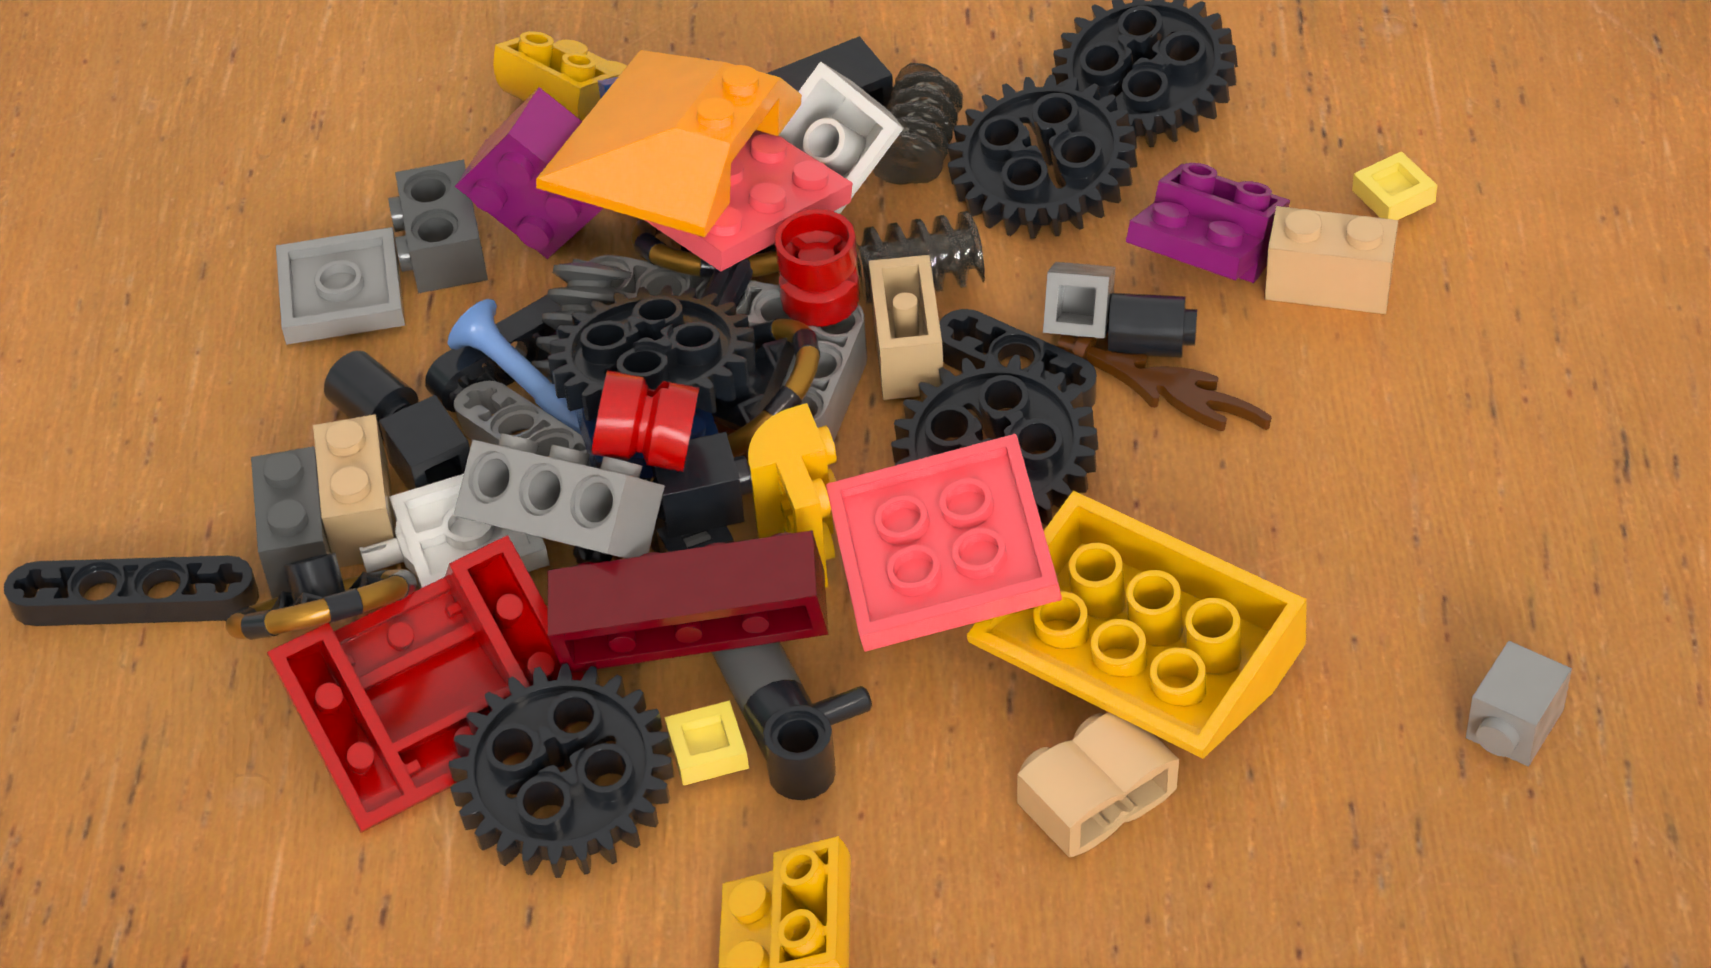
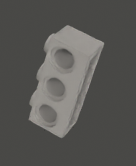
M501 433L499 445L472 439L453 516L622 558L639 557L649 552L665 485L640 479L641 465L603 456L601 468H594L588 466L590 454L556 445L551 446L549 457L537 454L539 442Z

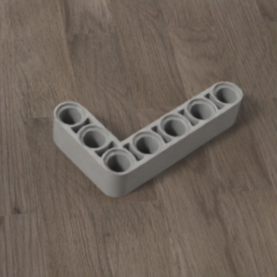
M603 255L588 261L632 272L631 278L613 280L611 286L624 293L628 299L637 296L639 287H645L650 295H659L665 285H671L673 295L678 296L690 287L696 288V296L700 300L710 278H700L699 276L674 272L653 265L648 261L617 255ZM750 280L736 308L737 314H747L749 328L776 318L791 319L783 311L778 285ZM860 305L857 306L856 310L848 318L837 324L823 327L808 326L817 336L821 357L815 378L800 405L808 404L817 428L827 425L833 442L867 362L865 318ZM795 354L781 387L786 384L796 361Z

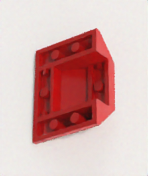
M508 535L449 563L445 577L413 592L400 601L392 602L333 631L329 622L267 652L274 670L360 833L447 790L457 783L453 781L449 769V761L461 758L458 755L454 738L455 735H474L470 731L466 718L468 712L488 716L490 712L485 699L487 692L496 694L505 700L511 696L508 678L513 676L527 688L533 685L534 668L540 667L548 681L557 680L561 669L548 637V608ZM582 671L572 673L573 680L581 681L584 676ZM578 722L572 723V724L568 725L566 728H568V727H570V726H572V725H574V724H576V723H578Z

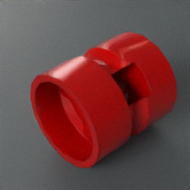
M824 209L800 211L786 218L777 228L774 238L777 265L780 273L779 289L783 311L792 320L800 321L807 326L816 327L834 325L848 318L856 310L860 299L859 277L856 270V235L853 225L843 215Z
M607 370L591 454L628 461L636 452L643 453L647 465L683 472L699 388L663 381L653 390L648 388L644 377Z

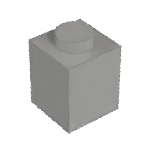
M1055 262L1047 272L1043 333L1105 338L1109 331L1111 294L1114 293L1116 267Z
M1508 641L1472 696L1466 738L1480 744L1485 750L1494 755L1506 756L1529 767L1564 710L1572 668Z

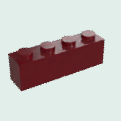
M813 530L798 533L784 532L772 535L771 537L732 543L717 542L705 547L665 553L651 552L639 557L599 563L584 562L573 567L548 570V637L560 666L562 667V664H569L571 673L587 671L591 666L601 669L829 635L824 568Z

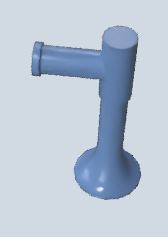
M485 299L479 301L460 316L448 335L447 344L451 349L458 350L471 346L482 351L535 399V403L542 410L582 435L576 410H568L566 398H557L555 385L520 354L499 332L494 322L497 308L494 300Z

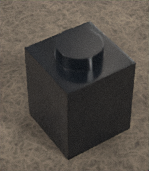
M436 395L379 420L389 463L408 490L464 474L470 451L468 440Z
M726 432L690 439L683 472L652 466L654 483L665 485L660 509L668 538L745 522L742 495L753 493L750 472L745 455L733 457Z

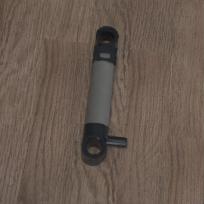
M659 507L651 547L654 552L665 553L705 547L717 542H734L727 526L668 538ZM780 642L711 652L767 761L771 786L778 794L794 800L812 799L826 792L834 782L836 774L831 725L869 712L872 708V701L867 689L859 686L812 704Z

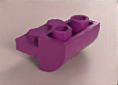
M1181 164L1158 181L1154 203L1130 220L1126 242L1235 281L1240 278L1254 283L1267 266L1268 247L1276 206L1289 207L1290 200L1272 194V190L1264 184L1253 181L1236 182L1218 176L1214 168L1205 164Z

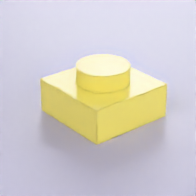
M1401 151L1354 173L1352 191L1380 218L1399 220L1435 203L1437 184Z
M730 700L664 717L666 731L669 735L672 752L683 786L749 769L747 751Z

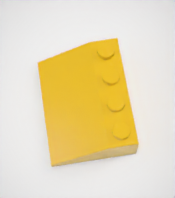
M1073 491L1044 530L1062 600L976 622L967 633L969 643L1204 759L1273 694L1306 645L1307 599Z

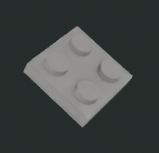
M393 227L276 245L281 327L286 345L405 326L398 252Z

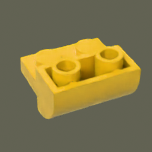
M535 31L524 32L520 37L496 44L493 60L494 75L503 91L525 101L540 87L581 121L586 118L600 100L598 81L618 77L627 67L623 63L607 61L588 51L587 46L581 42L559 40L554 43L551 36Z
M806 403L775 414L766 420L752 437L748 449V461L753 490L754 512L758 538L771 537L772 535L784 532L798 533L813 530L824 568L825 587H828L826 560L835 558V550L831 534H834L832 511L826 484L836 481L832 470L828 469V465L836 463L837 456L827 425L817 428Z
M839 836L774 852L773 871L722 883L718 968H849L851 856L848 848Z

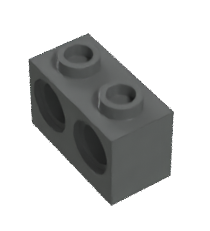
M464 159L395 172L399 196L388 198L395 232H406L404 236L395 237L401 271L413 270L418 293L488 280L473 202L455 187L466 170Z

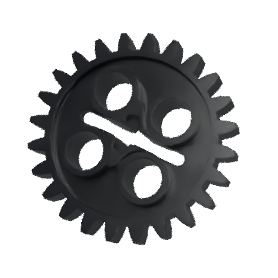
M1112 0L1113 8L1108 11L1094 4L1091 6L1092 21L1076 17L1074 19L1076 33H1062L1063 49L1054 50L1053 53L1056 67L1052 68V75L1055 76L1057 87H1064L1072 77H1077L1080 92H1083L1095 83L1099 86L1100 99L1113 94L1116 97L1117 109L1127 110L1130 126H1133L1135 130V137L1145 136L1149 147L1155 146L1157 134L1165 133L1173 143L1177 142V128L1185 126L1194 133L1198 132V116L1201 115L1209 119H1215L1217 117L1215 102L1228 103L1230 101L1228 87L1234 86L1237 83L1235 68L1238 67L1231 29L1222 28V20L1219 13L1207 16L1206 3L1203 1L1188 8L1187 0H1173L1172 2H1166L1165 0H1133L1132 3L1127 4L1123 0Z
M1054 75L1048 76L1043 87H1036L1030 77H1025L1023 90L1018 92L1007 83L1003 84V98L997 100L992 96L983 95L984 111L967 109L965 114L968 125H957L953 129L956 142L948 144L951 161L948 163V168L958 201H966L968 213L971 217L983 213L985 226L989 229L997 225L1001 220H1004L1008 236H1012L1021 225L1028 227L1030 238L1033 239L1037 237L1041 226L1049 225L1055 237L1061 234L1062 222L1070 221L1077 229H1083V214L1089 212L1093 216L1103 218L1105 216L1103 200L1111 203H1120L1119 186L1132 185L1131 169L1138 165L1135 130L1133 126H1130L1127 110L1117 109L1116 97L1113 94L1100 99L1099 86L1095 83L1083 92H1080L1077 77H1072L1064 87H1057ZM1024 123L1031 126L1036 135L1039 148L1036 145H1031L1030 134L1027 127L1023 125ZM1046 163L1049 166L1053 165L1055 179L1062 188L1054 186L1049 177Z
M665 285L659 295H650L645 287H639L635 298L628 299L620 292L614 293V303L611 305L594 300L591 302V315L581 312L572 313L573 325H560L557 328L559 339L551 340L549 343L551 355L548 356L551 381L555 385L557 398H566L567 408L570 411L584 408L585 420L587 421L597 418L607 370L644 377L648 388L653 390L663 381L698 387L699 393L696 409L700 408L712 414L717 412L715 398L734 401L736 399L735 387H747L749 385L748 372L756 371L754 330L749 328L747 314H737L734 302L719 305L718 294L716 293L709 294L699 300L696 296V288L693 287L684 291L680 296L673 295L671 285Z
M988 354L985 367L977 370L968 358L962 359L963 374L956 377L943 367L938 369L941 385L935 387L921 381L918 384L921 401L905 399L903 406L906 419H898L894 422L896 440L891 442L895 465L1016 434L1040 520L1047 526L1052 520L1051 507L1055 505L1061 508L1072 491L1086 493L1088 490L1087 473L1096 472L1097 468L1095 452L1098 450L1097 428H1094L1092 407H1083L1082 390L1075 388L1067 391L1066 375L1063 372L1046 380L1044 362L1042 361L1034 364L1028 372L1021 370L1019 355H1014L1006 368L998 367L994 354ZM1003 408H1012L1007 411H998ZM968 410H973L976 413V415L980 418L981 423L977 419V417L975 416L974 418V416ZM982 429H983L985 435L987 436V439H984V440H983V432H982ZM958 437V439L953 441H944L948 438ZM1035 451H1046L1043 454H1031Z
M562 664L557 680L548 681L543 670L537 667L534 668L533 685L527 688L513 676L508 678L511 696L505 700L496 694L487 692L485 699L490 712L488 716L468 712L466 718L470 731L474 735H455L454 743L461 758L449 761V769L453 781L457 782L450 789L455 805L463 807L459 814L465 830L476 829L474 834L482 851L497 844L496 851L500 864L506 866L520 853L522 854L526 874L533 875L542 860H550L555 878H561L565 870L566 861L576 859L584 875L589 874L591 870V855L600 852L613 865L617 862L614 844L619 840L634 848H638L641 845L638 830L635 826L637 823L649 827H657L659 824L656 808L652 804L669 803L668 785L664 780L674 777L672 758L666 756L672 752L668 732L660 731L662 723L658 709L645 711L644 693L640 689L624 697L625 689L621 676H614L602 687L600 686L597 668L591 666L585 672L581 681L573 680L569 664ZM575 722H587L590 724L585 730L577 733L563 731L564 728ZM615 741L616 744H609L606 742ZM512 754H529V757L522 763L515 765L502 763L504 759ZM563 766L566 771L560 772L558 768ZM609 773L622 776L613 785L598 786L594 784L595 780ZM507 795H517V797L509 798L507 797ZM547 805L561 807L560 811L552 817L546 819L533 817L534 812L541 807Z

